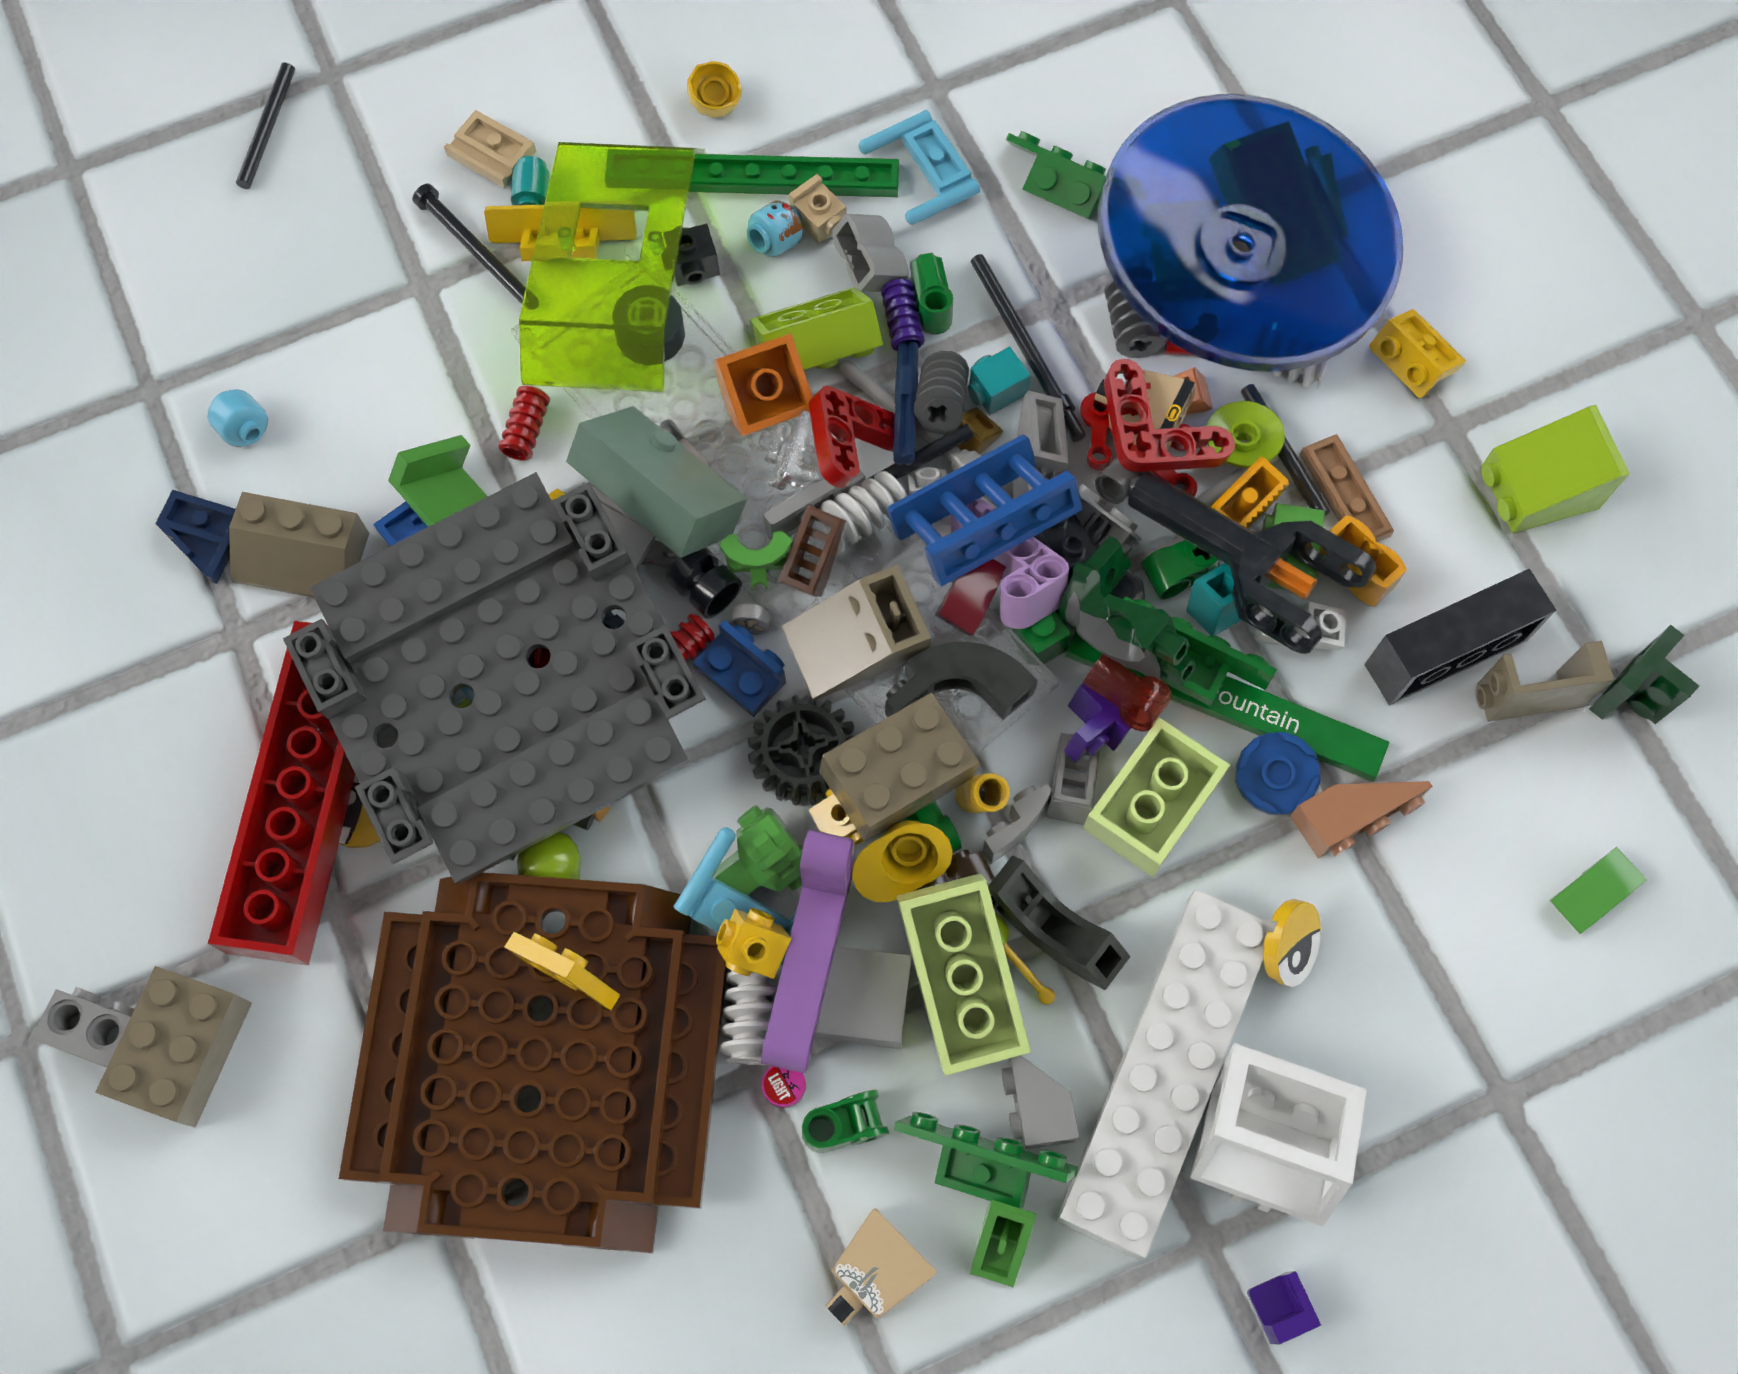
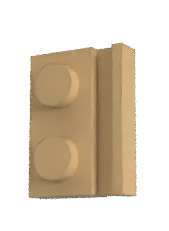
M477 110L471 114L454 134L455 139L452 143H446L444 146L448 157L504 189L508 186L507 181L512 177L513 168L517 165V161L522 157L533 156L536 153L534 142Z

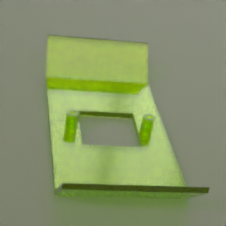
M558 142L519 317L522 385L664 392L665 325L695 155L706 154L705 149ZM581 208L648 211L639 261L571 258L572 252L576 249L574 240Z

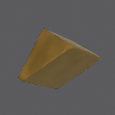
M975 407L963 413L962 422L958 426L959 428L967 423L974 437L957 447L961 450L967 449L969 452L974 450L981 455L1004 431L979 408Z

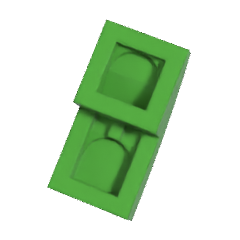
M1615 847L1549 901L1573 928L1581 934L1634 892L1647 879L1620 849Z

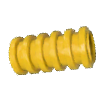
M995 773L975 775L971 780L955 790V799L958 805L969 813L996 812L1007 804L1010 797V788L1007 781ZM980 786L985 791L984 802L981 801L979 796Z

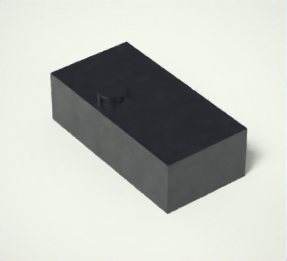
M1529 568L1386 634L1364 665L1390 706L1528 641L1554 614L1556 608Z

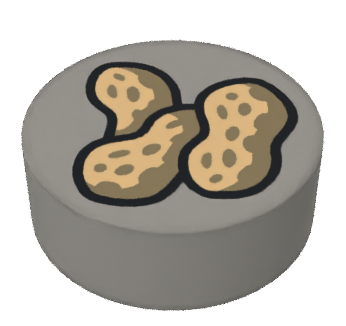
M739 604L732 609L730 624L733 627L739 624L753 635L764 634L770 630L772 614L768 609L760 605Z

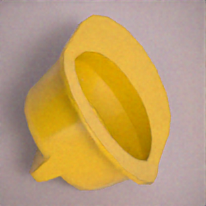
M911 820L894 824L886 831L884 836L870 843L858 854L853 863L852 870L855 888L864 898L874 902H891L897 900V895L915 891L945 873L951 864L953 853L950 840L940 829L930 824Z

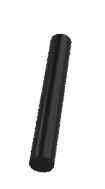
M966 423L915 451V461L911 465H897L894 463L881 471L888 472L897 480L970 440L974 435ZM876 474L870 476V477L867 478V479H874V476H875Z

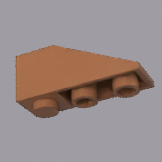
M1430 781L1332 785L1298 805L1290 815V818L1317 858L1330 851L1336 857L1356 844L1353 838L1366 831L1370 837L1391 824L1388 817L1396 812L1401 811L1403 816H1406L1424 805L1426 802L1422 797L1433 786Z

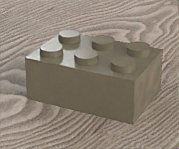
M931 692L823 754L819 772L864 842L971 780L979 765V761Z
M155 966L95 1093L171 1121L196 1128L252 1002L234 993Z

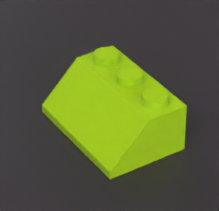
M856 287L749 319L758 344L791 333L804 370L815 366L817 369L830 368L838 364V359L850 355L853 358L865 357L872 354L874 348L884 345L873 301Z

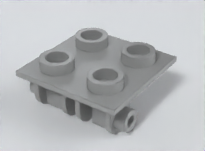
M1082 483L1078 491L1083 510L1075 514L1083 528L1085 527L1084 530L1087 535H1090L1103 519L1105 522L1094 535L1092 542L1096 544L1102 539L1099 543V546H1101L1109 536H1112L1120 542L1124 553L1128 555L1132 549V546L1128 544L1130 539L1133 537L1139 542L1142 540L1134 532L1138 525L1115 507L1110 513L1105 511L1103 507L1107 502Z

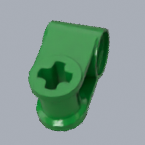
M1183 540L1172 546L1154 551L1141 562V567L1159 599L1164 600L1174 597L1193 586L1196 579L1217 568L1219 559L1187 540Z
M877 1090L857 1093L838 1102L809 1111L802 1123V1139L805 1145L811 1151L826 1153L849 1145L867 1143L889 1135V1129L887 1126H883L875 1101L879 1097ZM861 1109H863L868 1126H866L864 1123ZM817 1119L828 1120L834 1128V1135L825 1142L814 1140L809 1133V1127L812 1122Z

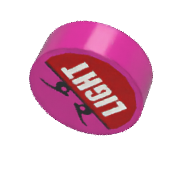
M770 1066L763 1075L762 1091L767 1101L773 1106L790 1108L802 1100L806 1091V1080L803 1073Z

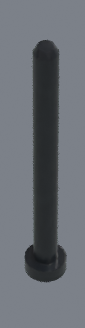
M426 183L421 185L413 194V203L420 210L428 209L528 311L536 312L540 307L539 300L438 199L439 192L432 184Z

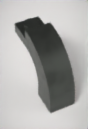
M974 642L943 643L925 649L906 661L904 675L909 681L907 682L905 679H902L887 692L886 697L888 699L885 701V715L890 717L931 692L934 695L944 690L960 689L974 693L982 698L1004 720L1034 694L1038 680L1020 662L994 647Z
M1012 855L988 885L989 893L999 904L996 909L1012 926L1060 965L1091 984L1106 990L1131 957L1112 932L1085 920L1061 903L1043 885L1024 860Z

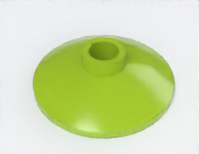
M1250 401L1232 402L1218 408L1211 415L1206 425L1222 427L1232 434L1235 448L1225 463L1239 468H1250L1260 457H1264L1269 462L1272 461L1280 453L1285 440V430L1280 418L1266 406ZM1239 440H1245L1248 443L1240 442ZM1209 441L1207 444L1214 447L1216 453H1219L1222 449L1221 447H1215L1213 441Z

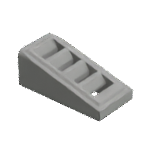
M1061 733L1051 784L1052 791L1048 801L1047 817L1084 825L1089 813L1093 809L1100 751L1093 757L1087 752L1085 755L1090 756L1089 760L1079 759L1077 762H1074L1064 752L1073 735ZM1064 768L1087 772V775L1066 771ZM1062 784L1084 788V791L1063 787Z

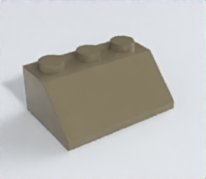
M242 492L229 527L230 579L233 583L314 598L310 590L311 586L361 561L370 533L358 514L354 512Z

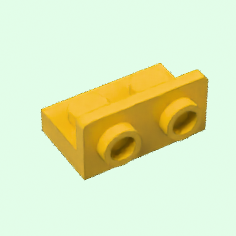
M1414 309L1389 319L1369 344L1370 350L1418 398L1426 396L1438 381L1458 372L1466 362Z

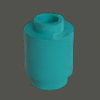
M525 156L517 161L512 174V205H548L550 172L545 161L535 156Z

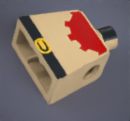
M1142 369L1154 429L1179 428L1194 399L1195 382ZM1103 378L1097 389L1095 400L1107 405ZM1126 380L1124 384L1125 391L1122 396L1127 395L1126 390L1131 380ZM1125 407L1120 410L1121 416L1125 421L1130 423L1140 421V415L1135 409ZM1109 416V427L1112 429ZM1138 434L1134 435V443H1133L1134 445H1136V441H1135V440H1136ZM1169 441V442L1166 443L1167 451H1168V449H1169V447H1170L1172 441Z

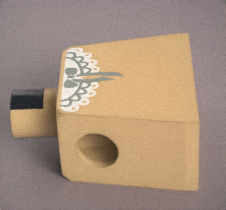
M874 1208L831 1270L844 1286L825 1306L843 1326L863 1306L878 1319L929 1281L937 1271Z

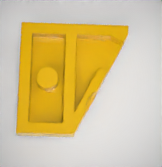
M513 932L505 945L507 950L527 964L575 991L578 989L609 1010H612L620 997V994L584 969L588 963L586 959L566 948L561 955L556 953L557 946L534 933L531 939H528Z

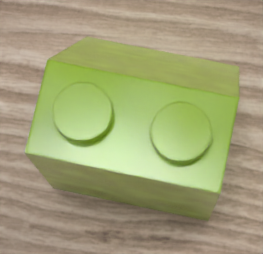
M1596 404L1493 448L1481 465L1483 480L1488 487H1491L1498 502V513L1501 519L1507 522L1512 534L1600 509L1630 474Z

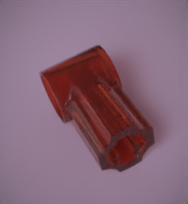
M1104 654L1096 661L1083 681L1085 685L1119 708L1120 717L1125 724L1141 732L1148 731L1153 727L1172 700L1171 690L1162 680L1153 676L1140 678L1122 664Z

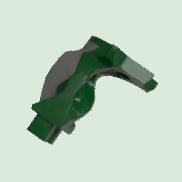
M1109 536L1089 560L1084 563H1077L1074 566L1073 575L1061 598L1059 606L1060 618L1075 626L1079 636L1105 656L1146 675L1153 686L1161 687L1167 678L1182 686L1196 668L1194 659L1186 656L1190 647L1188 639L1176 633L1172 617L1163 609H1151L1110 594L1132 564L1128 555L1124 553L1120 542L1116 538Z

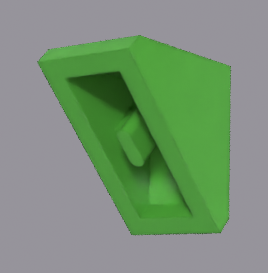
M991 1200L986 1210L970 1274L1014 1287L1036 1219V1213Z

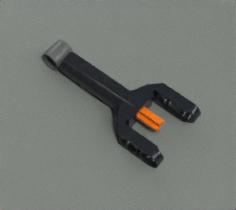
M1117 457L1095 479L1096 490L1106 501L1112 504H1119L1128 497V505L1229 565L1234 580L1232 597L1238 618L1297 653H1310L1322 639V631L1312 614L1265 587L1272 580L1300 598H1308L1317 580L1287 563L1289 556H1293L1344 587H1364L1376 573L1375 561L1369 554L1313 521L1282 522L1254 533L1150 471L1133 472L1125 469L1119 463ZM1311 542L1322 546L1327 555L1319 553L1312 546ZM1347 563L1358 567L1362 575L1355 574L1349 569ZM1259 605L1269 610L1273 617L1267 615L1264 611H1262ZM1295 627L1302 629L1309 636V638H1305L1304 636L1299 634L1296 631Z

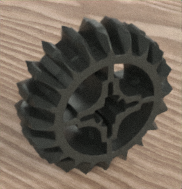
M794 695L792 697V706L786 707L783 701L778 700L776 702L777 714L765 709L763 718L766 723H754L753 730L758 736L748 739L749 747L755 750L748 754V760L750 764L757 765L752 771L754 778H765L762 783L764 791L768 792L777 787L775 795L779 801H782L788 793H791L792 804L795 806L799 805L801 796L807 795L809 804L813 806L816 804V794L821 792L823 798L826 799L825 793L830 789L821 773L814 776V768L821 761L823 754L855 737V735H850L854 731V724L852 721L843 722L845 712L842 708L830 713L832 705L828 699L820 707H817L816 700L813 701L811 695L807 699V704H800L799 697ZM806 723L824 728L833 737L827 738L826 734L812 733L807 728ZM794 725L792 735L784 741H779L778 746L772 747L776 737L783 730ZM801 735L804 737L805 745L809 747V754L807 755L808 765L804 764L803 755H799ZM781 762L782 766L792 765L800 771L802 778L783 773L774 763Z

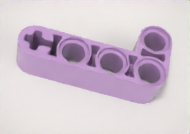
M981 498L967 505L978 518L995 509ZM950 514L952 533L963 526ZM1035 537L993 558L1006 566L1000 584V619L1004 625L1015 629L1027 628L1059 609L1061 598L1068 586L1069 566L1064 558Z

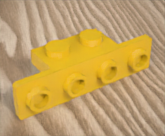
M632 203L486 206L484 210L489 241L491 243H521L519 247L521 261H534L535 263L545 264L551 261L571 260L575 263H583L589 260H597L600 241L635 240L637 237L635 211Z

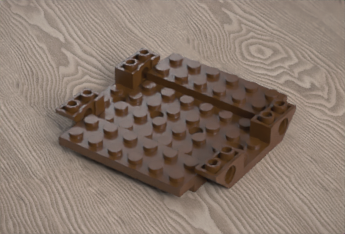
M483 872L460 885L455 884L451 876L441 878L435 912L423 911L422 914L384 912L338 1178L344 1181L394 1184L390 1185L383 1227L384 1232L468 1239L481 1238L653 1253L658 1206L702 1208L727 962H725L717 949V936L689 934L691 917L680 913L673 907L681 894L645 884ZM551 912H561L566 918L564 927L557 933L550 934L543 930L544 918ZM513 932L528 939H531L534 933L555 944L557 946L556 953L561 955L566 948L586 959L588 963L584 969L620 994L612 1010L603 1007L584 992L578 989L575 991L539 971L507 950L505 945ZM540 998L551 999L554 1005L552 1015L545 1021H535L530 1014L531 1006ZM529 1087L538 1088L541 1093L540 1105L532 1112H522L518 1106L520 1093ZM522 1179L528 1186V1197L521 1205L510 1206L505 1199L506 1187L510 1182Z

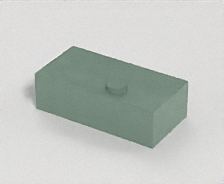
M634 406L580 422L566 460L571 467L680 558L717 543L728 535L733 534L748 500L746 496L681 445L672 434L664 431Z

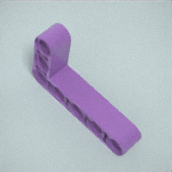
M808 830L800 862L802 890L790 937L792 939L786 951L765 1036L761 1064L806 1073L851 885L854 863L853 839L814 830Z

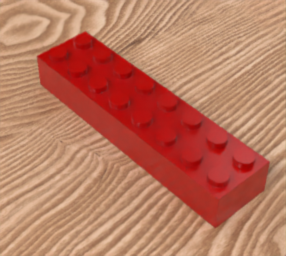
M294 621L290 634L312 623ZM286 648L207 944L225 954L309 966L354 783L355 772L330 720L318 712L288 648Z

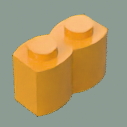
M1346 515L1329 531L1365 551L1375 561L1376 573L1364 587H1348L1359 600L1375 607L1394 590L1407 569L1403 560L1396 552L1376 542L1373 533L1365 524L1354 517ZM1320 546V553L1327 555L1324 548ZM1347 563L1350 570L1355 574L1362 575L1358 567Z

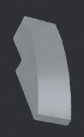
M1028 390L1024 395L1017 437L1024 434L1030 439L1036 463L1035 468L1050 480L1061 474L1063 469L1069 464L1063 400ZM1021 477L1013 480V499L1033 489Z

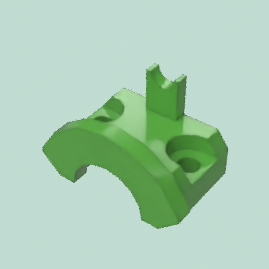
M778 531L773 533V539L769 545L762 549L752 550L744 547L738 541L737 534L728 535L719 543V546L726 556L727 566L733 573L750 572L751 590H754V587L758 584H762L765 589H768L767 570H782L793 542L787 534Z

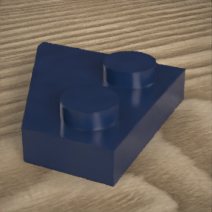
M172 490L155 524L212 583L218 584L230 559L229 527L236 509Z

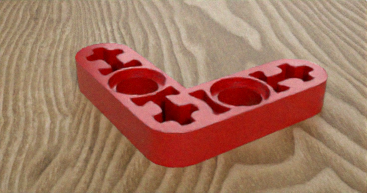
M1119 359L1111 364L1104 378V388L1117 458L1125 469L1133 472L1214 468L1223 465L1235 448L1234 438L1228 430L1219 426L1154 429L1144 373L1141 367L1130 359ZM1118 374H1123L1125 380H1131L1126 390L1127 395L1122 396L1125 386L1124 381L1117 378ZM1125 407L1135 409L1140 415V421L1136 423L1125 421L1121 416L1120 410ZM1138 434L1135 440L1138 451H1145L1142 458L1137 456L1136 451H1129L1134 443V435ZM1169 441L1181 443L1185 448L1186 455L1182 457L1171 455L1167 451L1166 443ZM1209 441H1213L1215 447L1222 448L1219 453L1215 452L1214 447L1207 446ZM1196 448H1200L1198 453L1195 454Z
M823 386L809 401L818 468L823 478L830 485L837 488L846 487L859 474L860 466L855 438L893 452L895 413L831 386Z

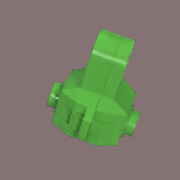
M757 805L751 807L737 819L738 824L741 826L736 830L738 850L718 866L712 878L714 877L745 895L750 894L759 886L780 892L786 886H789L792 891L802 886L800 873L802 844L772 808L766 807L760 810Z

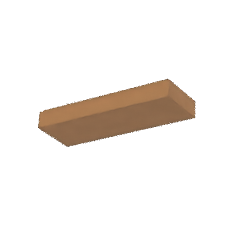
M1335 434L1303 447L1300 456L1338 521L1346 515L1358 519L1370 529L1376 542L1391 537L1394 529L1339 436Z

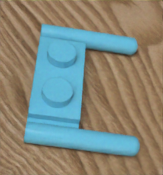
M924 110L869 136L858 144L860 152L866 155L902 138L903 145L938 195L906 212L905 219L910 225L923 221L980 193L978 182L972 179L970 170L937 122L932 120L928 110Z
M728 827L721 828L673 907L680 913L689 915L695 921L716 932L719 931L725 919L730 920L734 909L749 913L750 908H755L775 918L773 923L782 925L790 936L796 911L789 920L784 915L714 877L712 878L736 838V834L732 829ZM784 955V957H783V959H782V962H781V964H780L781 966H782L783 963H784L785 955Z

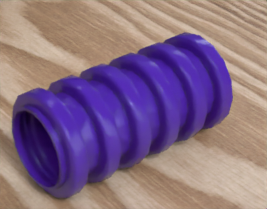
M906 279L891 280L881 288L889 336L892 339L891 347L898 352L899 343L913 340L918 344V348H920L924 344L925 338L922 334L923 328L920 323L921 319L918 313L919 309L916 303L914 285L910 280Z

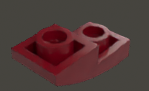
M992 559L951 581L952 585L936 611L935 616L967 636H974L997 591L1006 566Z

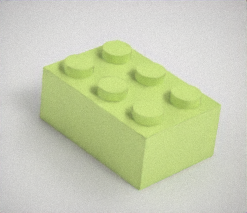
M1159 717L1089 813L1083 830L1153 878L1220 783L1230 764Z

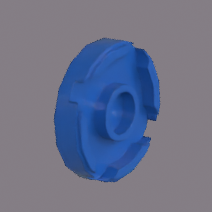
M1287 732L1263 734L1254 738L1241 751L1235 765V782L1241 796L1254 809L1268 815H1287L1292 813L1298 805L1315 796L1321 781L1318 759L1314 750L1302 738Z

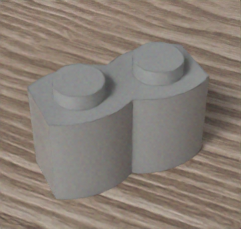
M846 213L832 230L835 247L840 256L846 260L849 277L859 291L881 292L882 286L891 280L907 279L909 277L906 259L900 249L895 246L892 230L882 216Z

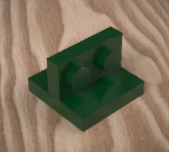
M1669 625L1634 657L1589 710L1603 720L1621 703L1626 701L1637 715L1649 719L1654 724L1690 698L1700 686L1665 659L1685 635L1674 626Z

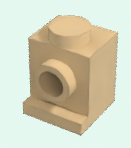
M818 174L789 194V205L799 212L802 218V228L818 244L828 237H833L832 230L846 214V206L822 183V178Z

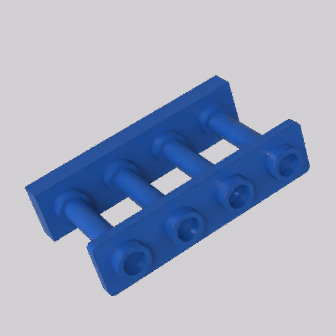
M1022 434L888 506L887 512L895 536L899 540H904L916 533L928 545L924 549L934 580L942 587L1083 510L1076 478L1067 470L1050 480L1044 477L1035 468L1036 463L1030 439ZM1021 477L1033 489L1013 499L1001 487ZM986 495L998 508L978 518L967 505ZM951 514L963 527L942 537L931 525Z

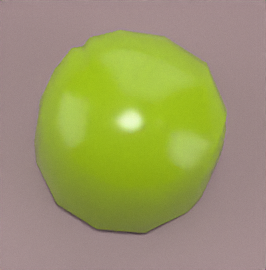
M558 832L518 853L517 869L519 875L580 880L581 855L577 844L568 834Z

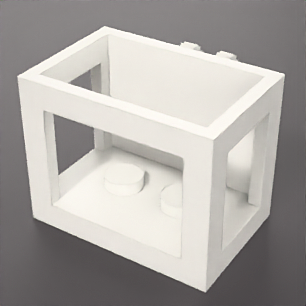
M1234 1043L1220 1068L1206 1104L1190 1179L1231 1193L1230 1199L1241 1203L1244 1198L1258 1203L1257 1209L1267 1213L1273 1208L1323 1226L1353 1184L1367 1089Z

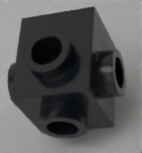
M707 223L691 228H679L674 232L664 234L666 250L660 251L665 273L673 272L677 287L685 284H698L704 279L720 276L718 257Z

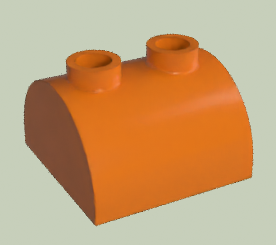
M791 333L714 360L716 377L723 400L732 422L741 436L810 412L809 401L813 396Z

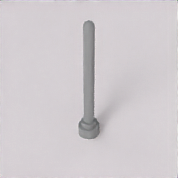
M846 360L840 363L839 371L843 376L883 408L895 413V397L852 362ZM916 420V434L928 444L943 436L940 433H934L923 428ZM958 447L942 454L952 462L951 467L954 470L981 457L974 450L969 452L967 449L961 450Z

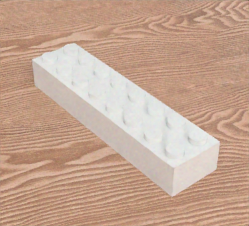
M1196 889L1186 901L1079 1161L1077 1176L1070 1183L1055 1221L1137 1260L1147 1257L1262 964L1265 936H1267L1268 931L1274 932L1275 924Z

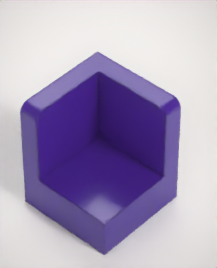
M1296 1271L1285 1272L1247 1291V1295L1270 1344L1280 1345L1322 1326Z

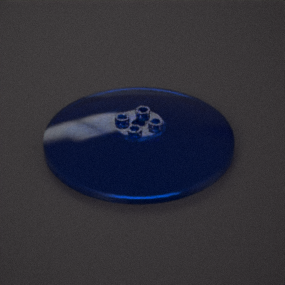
M1215 94L1185 100L1159 111L1139 125L1123 142L1107 171L1099 196L1097 215L1101 250L1109 272L1126 301L1145 322L1170 342L1198 357L1227 367L1264 372L1288 371L1309 367L1335 357L1357 343L1372 328L1387 308L1399 282L1404 246L1402 227L1393 197L1378 170L1358 146L1332 125L1312 113L1275 99L1244 94ZM1233 241L1245 243L1249 247L1250 252L1237 250L1233 245Z

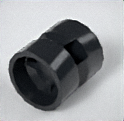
M707 547L681 558L677 556L666 573V580L682 596L690 595V604L704 618L710 619L723 612L733 602L741 590L742 581L727 566H718V558Z

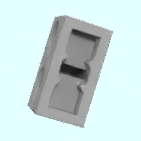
M78 987L75 988L72 995L56 989L31 1039L107 1068L134 1012V1008L114 1002L112 1008L108 1009L98 1005L101 996ZM79 1011L80 1020L78 1024L70 1030V1018L73 1014ZM118 1025L119 1035L112 1044L108 1045L107 1036L110 1030Z

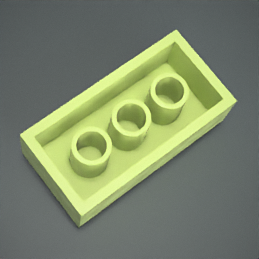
M980 873L897 895L898 905L944 1076L1031 1053L987 881Z

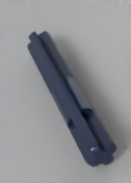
M913 340L910 342L903 341L898 344L893 461L897 465H911L915 461L916 417L914 414V403L918 389L919 372L918 344Z

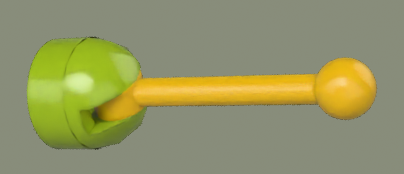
M996 912L995 916L1006 956L1038 992L1039 1001L1045 1005L1053 1003L1055 1000L1054 991L1051 988L1044 987L1007 944L1009 928L1002 917Z

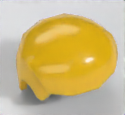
M717 61L697 64L687 79V92L690 103L702 115L711 118L723 117L737 106L741 98L742 86L740 85L738 75L727 64Z

